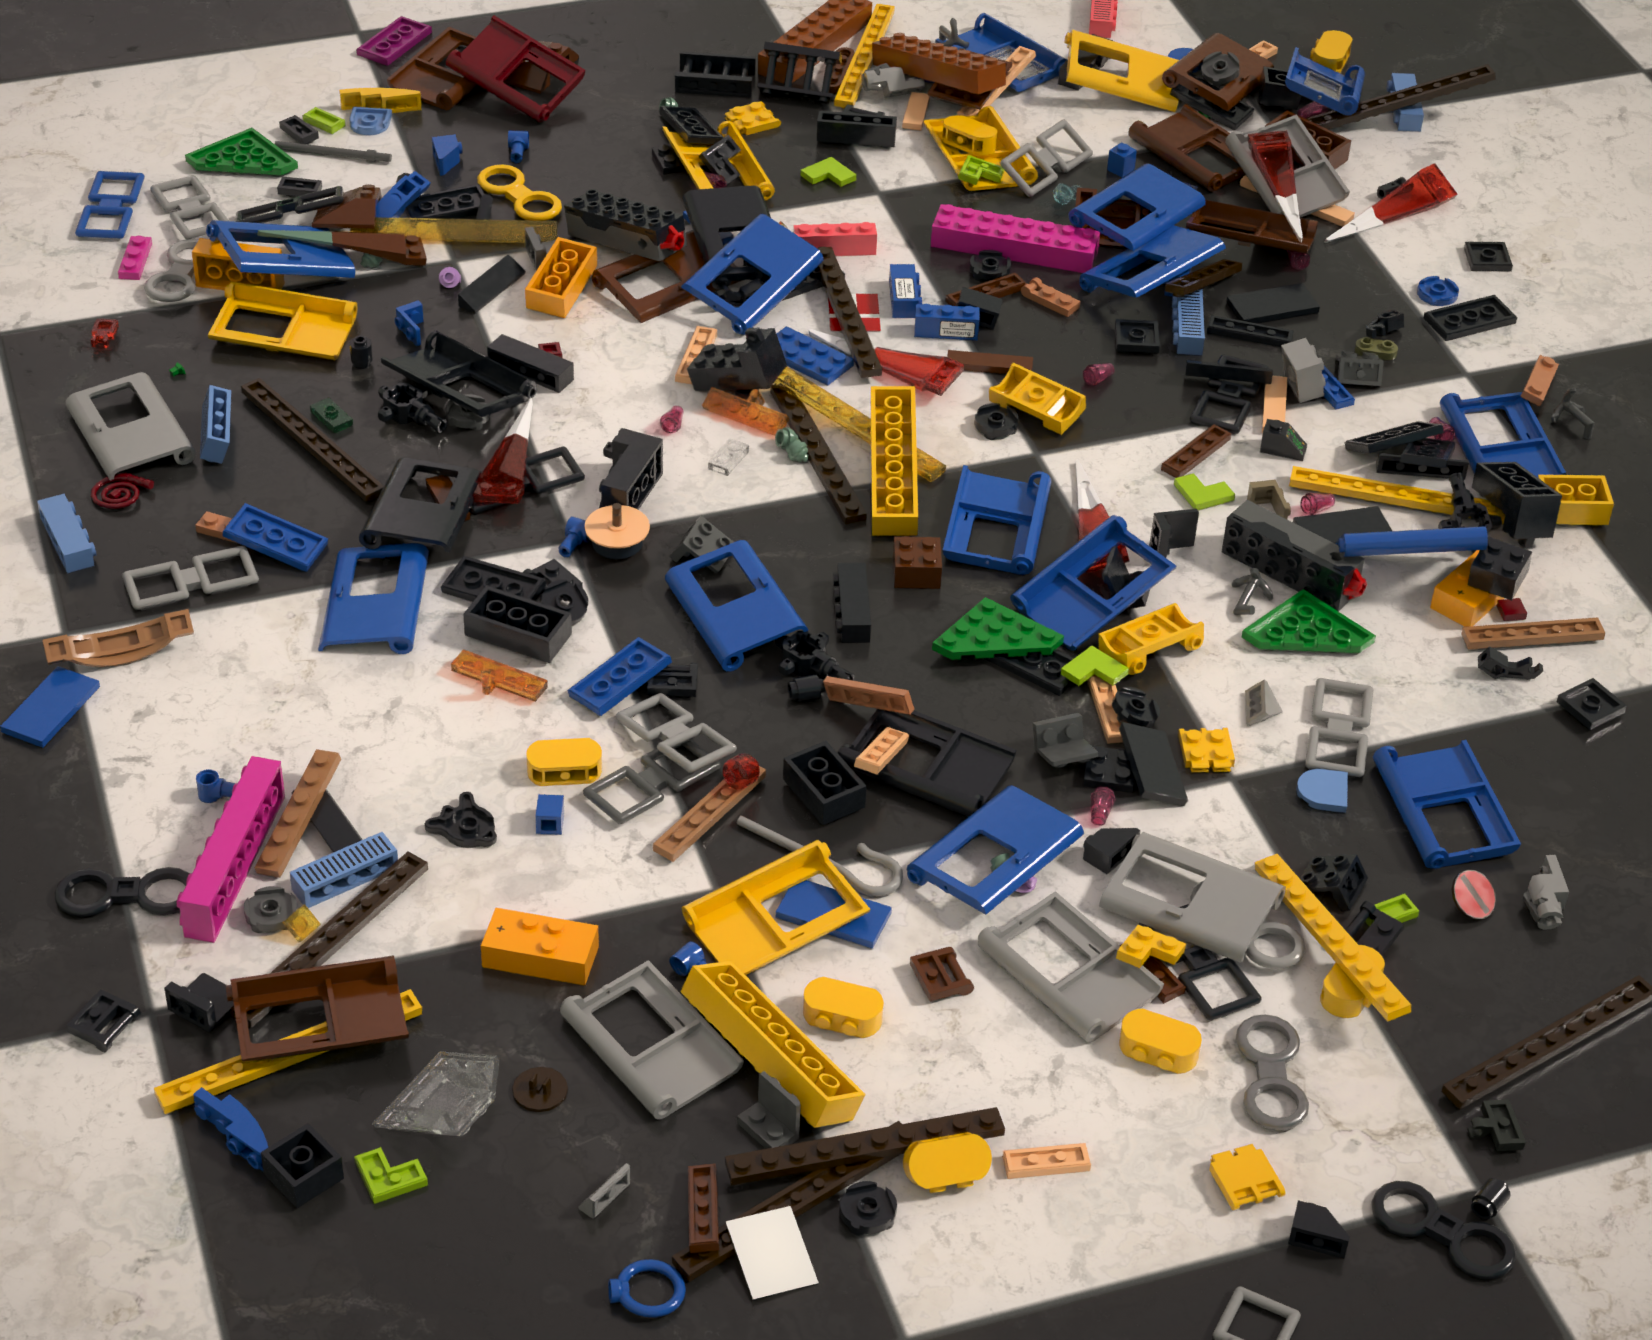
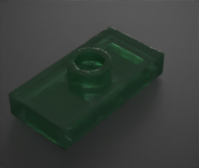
M329 397L310 405V412L334 433L353 425V419Z

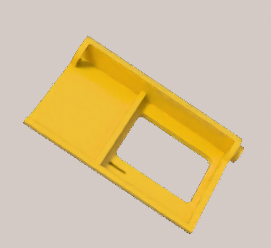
M1073 29L1070 33H1066L1064 43L1069 48L1066 82L1172 112L1176 111L1179 99L1170 95L1172 88L1167 87L1163 83L1162 75L1167 69L1178 62V59ZM1078 50L1128 63L1127 78L1078 64Z
M731 121L722 122L718 126L717 131L723 137L729 135L741 149L729 162L738 171L739 177L745 186L759 187L764 200L770 199L775 193L771 181L735 124ZM729 126L727 134H722L723 128ZM663 127L662 130L697 189L713 188L700 165L705 164L699 156L714 144L687 143L677 132H669L667 127Z
M816 840L683 906L682 914L688 926L717 963L731 961L743 974L747 975L869 913L870 908L829 860L831 852L827 844ZM817 874L824 875L843 898L845 904L790 932H784L761 903Z

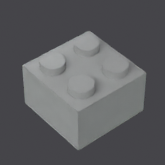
M1306 338L1281 345L1284 375L1287 377V382L1298 402L1302 403L1324 396L1323 387L1326 386L1325 378L1322 374L1324 364L1322 359L1317 357L1314 345H1310Z

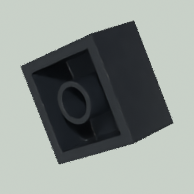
M1263 66L1258 85L1261 104L1267 107L1278 106L1285 110H1298L1301 95L1287 88L1285 80L1288 70Z
M1488 537L1487 550H1480L1471 565L1468 586L1512 601L1529 571L1532 551Z
M309 1123L261 1152L264 1175L296 1208H299L344 1179L342 1157Z

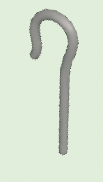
M740 816L737 820V825L792 852L803 847V845L744 816ZM864 843L857 845V851L863 857L891 869L893 878L888 884L882 886L864 884L849 870L829 859L847 882L861 894L868 896L888 895L898 889L903 881V870L896 860L869 849Z

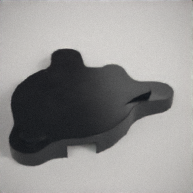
M471 792L460 794L458 807L445 805L441 810L440 816L429 818L424 823L427 832L440 834L450 843L463 848L487 847L495 844L497 841L494 817L489 811L475 803Z

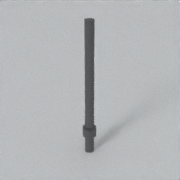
M275 141V145L282 150L366 159L369 162H376V160L391 162L392 154L379 153L376 150L370 149L361 151Z

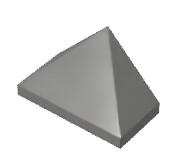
M1265 679L1245 690L1246 724L1249 726L1283 712Z

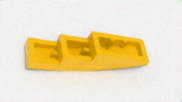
M352 88L339 90L341 110H350L353 107L392 109V113L422 110L420 91L396 88Z

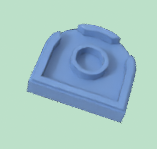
M353 107L349 119L350 128L355 133L361 135L380 134L386 131L390 125L392 109Z
M1326 769L1306 771L1298 779L1297 795L1314 809L1346 813L1348 772Z

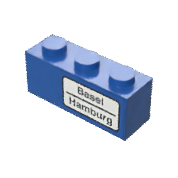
M890 264L889 288L892 318H915L916 304H922L919 273L915 272V264Z
M916 304L914 337L978 340L979 307Z

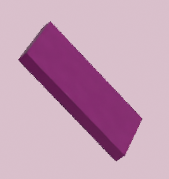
M400 16L358 47L356 53L358 56L388 66L431 34L432 27Z

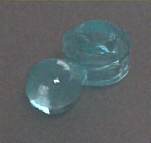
M1058 184L1053 190L1054 199L1060 204H1068L1072 199L1076 200L1077 188L1082 187L1080 185L1069 187L1066 184Z

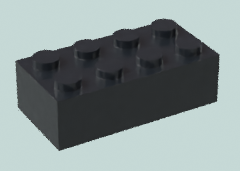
M485 586L463 614L465 636L547 663L553 660L572 635L570 612L489 586Z

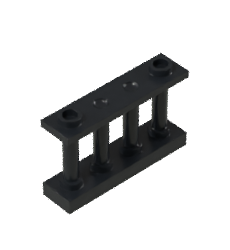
M765 42L764 51L770 58L765 84H757L762 94L772 96L773 93L818 99V102L828 104L829 101L834 102L835 96L833 93H829L833 67L842 62L840 52ZM779 56H785L788 59L784 86L773 85L776 62ZM798 58L806 59L807 62L803 89L791 88L795 64ZM817 61L826 64L821 92L810 90L814 65Z
M680 51V70H683V72L675 73V92L751 98L752 77H748V75H755L756 57ZM691 71H702V73H691ZM710 72L721 73V75L710 74ZM729 73L740 74V76H731Z

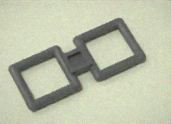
M692 740L673 748L675 750L683 745L698 758L709 754ZM656 748L641 757V763L647 767L644 771L637 773L629 766H624L584 788L583 795L615 822L623 824L664 800V795L660 792L662 789L670 786L679 792L720 769L721 764L719 761H716L681 780H677L655 762V760L664 756ZM627 777L650 797L620 813L597 792Z

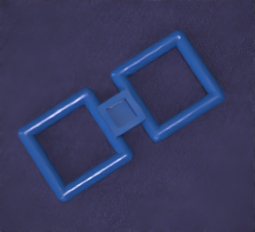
M98 171L89 192L88 200L100 202L99 206L86 205L75 230L76 236L124 238L133 209L122 206L123 203H136L145 178L144 174ZM103 179L135 181L130 195L98 194ZM91 213L123 215L118 230L85 229Z

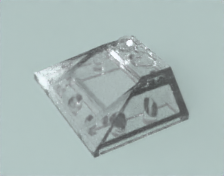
M440 1051L373 1122L374 1127L463 1136L495 1100L500 1061L498 1056Z

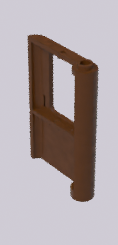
M448 27L387 78L388 85L396 89L420 91L421 101L444 110L452 109L478 85L459 73L437 64L458 46H468L476 37Z
M1187 104L1183 105L1180 112L1150 127L1138 120L1129 128L1128 135L1130 138L1208 191L1213 192L1246 175L1243 169L1239 167L1222 176L1218 172H1211L1186 155L1204 145H1211L1238 163L1225 143L1230 133ZM1249 146L1259 164L1262 165L1266 156Z
M1205 200V205L1192 213V216L1186 223V229L1211 236L1237 240L1238 245L1250 247L1251 243L1307 254L1315 239L1318 221L1300 218L1303 238L1302 242H1299L1283 214ZM1207 222L1227 227H1233L1255 232V234L1253 235L1222 228H1216L1201 225L1200 223Z
M394 955L230 979L231 985H226L227 1001H233L242 1064L409 1038L398 986ZM312 1000H321L323 1002L328 1029L326 1033L257 1044L251 1043L247 1011Z

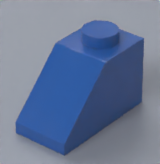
M455 134L432 137V151L439 175H445L460 162L459 154L463 153L462 144L457 141Z

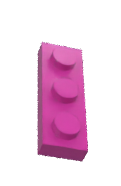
M140 235L130 237L118 270L119 279L140 280L152 246L151 237Z

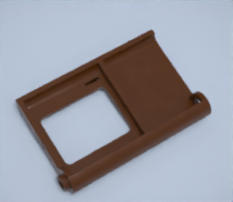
M1214 33L1167 69L1162 75V80L1169 88H1175L1180 84L1193 91V93L1229 111L1258 87L1263 66L1274 68V65L1269 60L1223 34ZM1219 51L1227 55V52L1233 53L1239 60L1240 75L1219 91L1188 75L1191 70L1203 62L1204 58L1211 53Z
M691 230L686 232L687 246L661 260L681 282L643 298L635 299L617 280L661 262L636 254L594 270L592 282L595 287L601 290L607 288L640 323H643L697 300L698 298L681 287L705 264L694 232ZM734 263L730 264L732 267H737ZM732 281L730 285H733L740 281ZM711 283L706 287L711 292L719 291V289L713 288Z

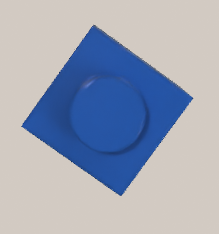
M1122 142L1109 150L1107 170L1122 178L1135 170L1137 150Z
M538 794L536 834L562 835L564 795Z

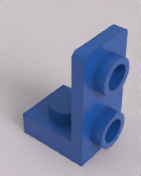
M418 300L396 308L395 324L399 330L401 329L405 333L409 341L411 340L416 346H420V328L416 324L422 323L424 320L423 305Z

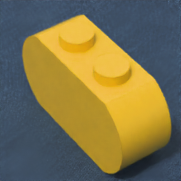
M1326 31L1320 39H1317L1315 48L1311 50L1310 59L1341 73L1350 56L1353 39L1345 32Z
M961 115L949 116L944 119L943 143L977 156L990 155L995 152L996 128Z
M593 739L538 740L527 749V775L536 785L591 784L601 776L602 750L600 745Z
M1359 945L1383 972L1385 962L1381 954L1371 947ZM1335 963L1323 981L1320 1002L1324 1009L1332 1015L1341 1018L1357 1017L1364 1007H1370L1371 1002L1339 965Z
M819 977L809 982L805 987L803 1016L811 1026L849 1036L866 1038L874 1035L881 1028L884 1002L881 994L876 989L827 977Z
M1142 1008L1129 1012L1123 1018L1119 1046L1127 1057L1163 1070L1181 1074L1192 1070L1196 1066L1202 1038L1199 1030L1194 1025Z
M965 1132L912 1142L904 1153L903 1168L906 1176L912 1183L929 1189L930 1193L945 1191L946 1185L956 1184L957 1188L973 1186L974 1180L982 1179L988 1173L992 1162V1154L989 1145L982 1137Z

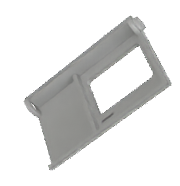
M1297 114L1245 135L1240 131L1231 132L1225 140L1227 147L1270 212L1284 215L1275 199L1276 195L1286 198L1292 194H1297L1299 217L1301 218L1345 200L1350 193ZM1282 134L1294 149L1304 167L1270 179L1249 149V146Z
M136 373L73 393L66 399V407L109 480L114 479L115 474L119 471L173 454L174 460L181 465L192 462L196 456V451L146 373ZM131 388L138 395L149 416L108 428L91 400Z
M1142 832L1133 839L1129 853L1105 888L1099 907L1242 963L1246 950L1271 908L1277 910L1280 907L1286 887ZM1146 854L1206 878L1187 908H1180L1122 884L1139 857Z
M1056 891L1021 915L1015 917L1000 929L995 926L986 927L978 935V946L1088 1043L1095 1041L1122 1022L1125 1015L1129 1012L1140 1009L1158 996L1164 986V983L1143 965L1141 968L1116 959L1117 950L1120 946ZM1041 920L1050 924L1090 959L1058 983H1051L1007 944L1010 940Z
M649 960L611 983L604 985L584 999L579 995L567 997L562 1002L560 1008L561 1016L655 1119H663L732 1077L743 1065L744 1060ZM630 990L637 991L674 1031L673 1034L637 1056H630L592 1015L594 1011Z

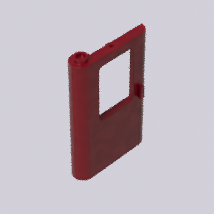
M495 15L491 17L489 25L462 52L455 49L446 60L447 67L539 123L549 118L553 110L581 82L585 75V69ZM524 60L533 63L566 83L548 104L539 105L503 83Z

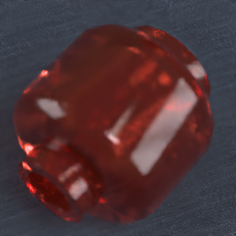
M746 753L734 756L726 761L723 766L724 780L730 787L736 790L744 789L753 784L760 775L757 760Z

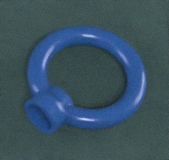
M653 1259L633 1262L620 1272L617 1279H609L608 1281L610 1303L620 1302L630 1312L648 1318L662 1317L672 1313L681 1305L686 1293L685 1282L681 1274L668 1263ZM640 1272H658L671 1280L674 1286V1293L670 1300L664 1304L656 1306L638 1303L629 1295L628 1281Z

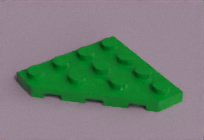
M249 128L185 154L186 162L196 170L284 175L298 169V162L254 128Z
M1304 589L1242 631L1243 639L1258 649L1361 653L1375 643L1376 635Z
M985 597L932 643V650L951 660L961 659V655H974L975 658H994V654L1007 653L1008 657L1027 656V652H1040L1042 655H1051L1054 650L1063 644L1064 635Z

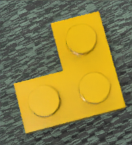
M1137 925L1117 950L1116 959L1141 968L1151 955L1175 965L1184 953L1186 943L1178 941L1174 937L1153 931L1149 927Z

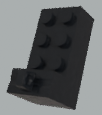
M748 328L745 331L746 341L744 344L733 345L728 343L725 345L708 344L704 346L687 368L694 390L769 389L787 366L775 328Z
M621 428L618 435L614 437L612 442H608L603 449V456L612 459L613 466H611L608 476L602 479L600 483L601 501L599 508L619 503L639 510L663 475V439Z
M1482 462L1476 464L1472 488L1505 514L1502 531L1508 533L1511 538L1518 539V543L1524 548H1532L1535 538H1553L1562 499L1561 494L1517 462Z

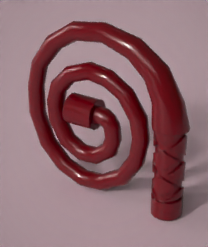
M131 473L115 474L112 480L105 477L97 482L91 489V498L95 504L108 509L128 507L139 498L140 491L136 485L152 489L154 481L132 475ZM115 482L103 489L101 498L104 502L98 500L96 492L99 488L107 483ZM116 487H128V488H131V489L134 491V496H133L130 500H128V499L131 497V496H130V490H128V489H126V488H118V489H114V488H116ZM111 489H114L113 491H111V492L108 494V497H107V496H106L107 492H109ZM121 493L126 494L124 497L119 498L121 496Z

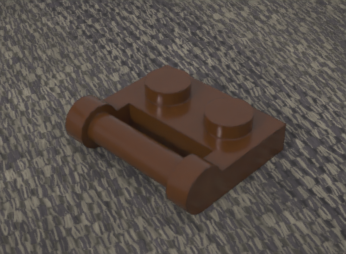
M945 947L910 957V966L930 1002L956 994L968 995L974 990L972 981L966 978L957 962V955L952 947ZM941 962L948 965L956 980L955 982L951 981Z

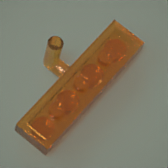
M711 387L702 404L705 410L774 436L779 429L786 427L790 419L786 414L762 406L765 400L757 389H753L746 400Z
M464 649L451 663V671L482 682V692L485 695H489L497 687L536 702L548 688V680Z

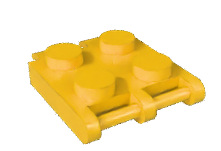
M762 101L753 102L741 107L737 106L725 113V119L733 122L740 134L750 135L777 128L781 125V121L774 118L772 111L767 110Z
M1184 728L1178 729L1185 768H1190L1191 773L1209 772V767H1212L1213 772H1231L1230 768L1234 767L1235 757L1228 728H1222V730L1200 728V731H1185Z
M1253 1144L1235 1148L1233 1155L1230 1150L1211 1155L1212 1159H1210L1209 1170L1232 1210H1237L1240 1208V1205L1251 1202L1261 1203L1263 1199L1275 1195L1278 1197L1286 1195L1284 1186L1262 1149L1256 1150Z

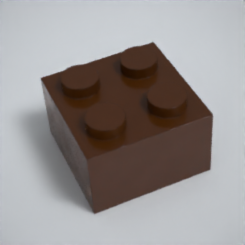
M894 537V588L941 589L942 556L940 537Z

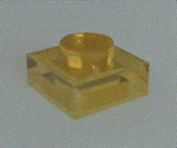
M305 904L300 906L282 922L298 943L303 941L321 925Z

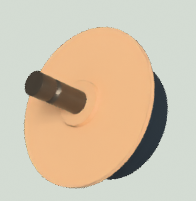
M619 503L595 510L585 521V532L589 539L592 540L594 550L598 554L611 559L628 558L639 552L642 548L643 540L648 535L650 529L649 520L645 514L633 507Z

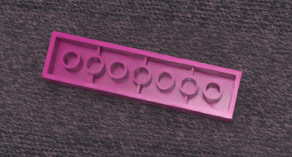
M941 204L932 225L931 247L979 255V252L983 250H995L1001 252L1002 257L1006 259L1008 256L1011 261L1084 273L1094 266L1099 248L1100 232L1090 228L1084 229L1072 225H1061L1049 221L1043 222L1031 218H1019L1012 215L996 214L991 211L984 212L972 208Z
M251 756L247 766H243L241 778L238 783L234 784L232 796L229 801L225 802L221 818H217L212 836H208L206 839L205 849L202 855L197 857L196 867L193 873L188 875L184 891L178 895L177 907L180 908L181 914L179 923L183 927L185 938L215 943L285 799L281 761Z

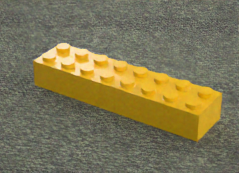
M871 386L872 536H918L915 386Z
M731 961L692 966L681 993L689 1000L691 1005L696 1007L705 1016L708 1022L712 1023L721 1032V1035L738 1050L739 1054L744 1056L755 1067L757 1072L762 1073L765 1071L769 1076L776 1078L787 1092L794 1094L801 1104L800 1114L806 1119L808 1124L817 1128L853 1121L866 1094Z

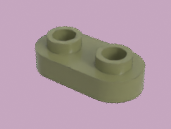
M1363 337L1356 341L1354 351L1359 356H1362L1363 352L1376 353L1382 360H1393L1397 356L1398 346L1390 340Z

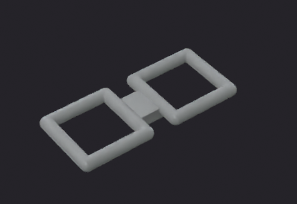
M1063 119L1037 136L1036 141L1043 149L1037 152L1030 143H1026L1002 159L1000 165L1028 197H1032L1057 180L1058 175L1052 167L1058 165L1064 173H1067L1091 157L1093 151L1072 126ZM1062 129L1083 151L1068 163L1047 142L1048 138ZM1027 152L1047 174L1046 178L1031 188L1011 166L1012 162Z
M194 175L155 184L150 187L151 192L165 211L178 209V211L170 214V218L185 239L207 235V226L189 230L181 220L183 218L188 219L212 211L219 221H229L216 203L212 202L201 205V203L209 201L211 197ZM192 184L199 195L168 202L161 191Z
M245 546L194 556L192 558L194 567L180 570L176 561H170L125 571L122 574L129 598L135 610L185 600L189 597L188 591L201 588L205 594H211L256 584L259 581V577ZM240 556L248 576L213 584L210 583L203 564ZM171 571L178 590L177 592L140 600L133 579Z
M1324 678L1316 680L1312 718L1328 721L1327 728L1317 726L1310 728L1305 762L1306 768L1348 772V776L1362 777L1364 775L1368 737L1365 734L1353 733L1352 726L1366 728L1370 725L1374 691L1371 686ZM1325 688L1363 694L1361 717L1322 711ZM1323 737L1358 743L1355 767L1316 760L1318 738Z
M663 693L656 694L616 714V719L645 741L649 742L659 737L662 742L657 745V749L689 773L712 764L734 753L737 749L734 743L705 723H700L692 728L685 726L693 721V715ZM658 704L663 705L678 716L650 731L630 718ZM700 734H704L722 747L692 762L673 749Z
M1239 1286L1234 1290L1213 1332L1215 1340H1244L1227 1332L1243 1300L1287 1318L1276 1340H1290L1301 1314L1294 1308Z

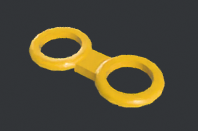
M493 165L482 170L477 177V182L482 190L491 194L505 195L507 199L514 203L516 214L525 220L533 222L547 221L559 215L562 210L561 201L556 195L544 191H531L524 186V174L516 167ZM502 173L516 178L515 182L505 186L492 185L486 181L491 175ZM543 200L551 203L553 207L545 212L534 213L525 210L523 205L529 201Z

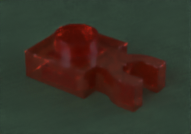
M97 318L92 329L91 347L96 348L98 343H103V347L108 348V339L114 340L118 331V320Z

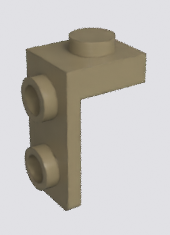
M1276 480L1249 483L1247 500L1255 504L1271 503L1277 515L1285 519L1290 516V504L1286 502L1283 490L1279 488Z

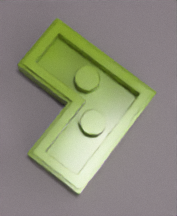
M968 155L959 172L958 179L977 185L980 177L1000 183L1005 170L1002 166Z
M832 157L801 169L800 176L811 184H816L829 178L842 187L856 181V174Z
M1194 473L1174 478V486L1193 509L1201 510L1235 500V493L1225 481L1204 486Z
M1090 646L1061 668V675L1078 686L1094 674L1113 686L1127 676L1129 672L1128 667L1094 646Z
M381 1147L354 1156L357 1169L374 1204L428 1186V1179L418 1159L390 1167Z

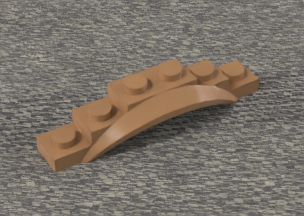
M185 609L166 613L162 617L121 629L87 635H62L43 639L42 642L48 665L70 661L84 666L110 667L146 658L164 648L174 638L194 634L189 610Z

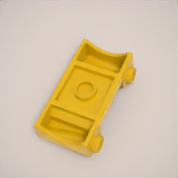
M1015 363L1010 366L1007 375L1000 384L989 388L990 402L999 403L1001 407L1006 409L1007 406L1010 407L1012 405L1043 420L1044 427L1061 435L1086 409L1085 395Z
M1173 603L1099 633V650L1128 667V674L1134 675L1144 670L1147 654L1154 653L1164 647L1179 642L1187 651L1200 648L1204 640V623L1201 621L1198 623L1190 622L1183 615L1179 606Z

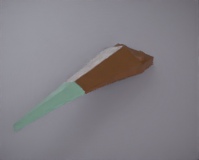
M258 230L257 234L264 237L301 240L346 248L385 258L403 265L426 266L427 261L421 237L414 235L406 237L402 233Z

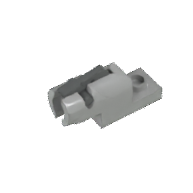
M887 63L867 69L861 75L864 90H883L884 98L911 94V92H921L925 87L924 79L912 77L905 81L902 68L890 67Z
M1556 855L1545 856L1543 866L1539 868V874L1531 877L1527 892L1522 897L1534 921L1543 930L1553 929L1562 924L1561 918H1564L1562 910L1565 908L1569 894Z

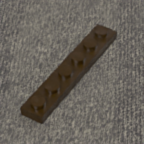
M1222 259L1166 283L1165 292L1173 293L1172 295L1175 297H1185L1186 294L1194 293L1198 289H1204L1207 285H1212L1217 281L1224 280V278L1242 271V263Z

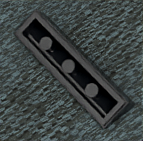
M506 255L459 292L458 306L476 314L522 277L526 271L510 255Z
M1186 360L1185 375L1271 384L1273 370L1270 368Z
M1380 453L1376 461V473L1448 478L1454 473L1457 474L1458 478V473H1462L1465 480L1469 460L1450 459L1446 468L1401 463V455Z
M326 789L310 820L334 853L363 839Z

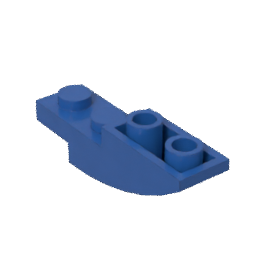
M416 171L409 176L405 175L377 203V223L375 229L379 232L385 230L404 213L405 208L429 188L431 182Z
M202 1087L193 1094L196 1114L203 1120L207 1119L221 1133L226 1134V1145L233 1154H239L254 1169L263 1171L261 1152L268 1148V1144L262 1129L252 1114L230 1094L221 1101Z

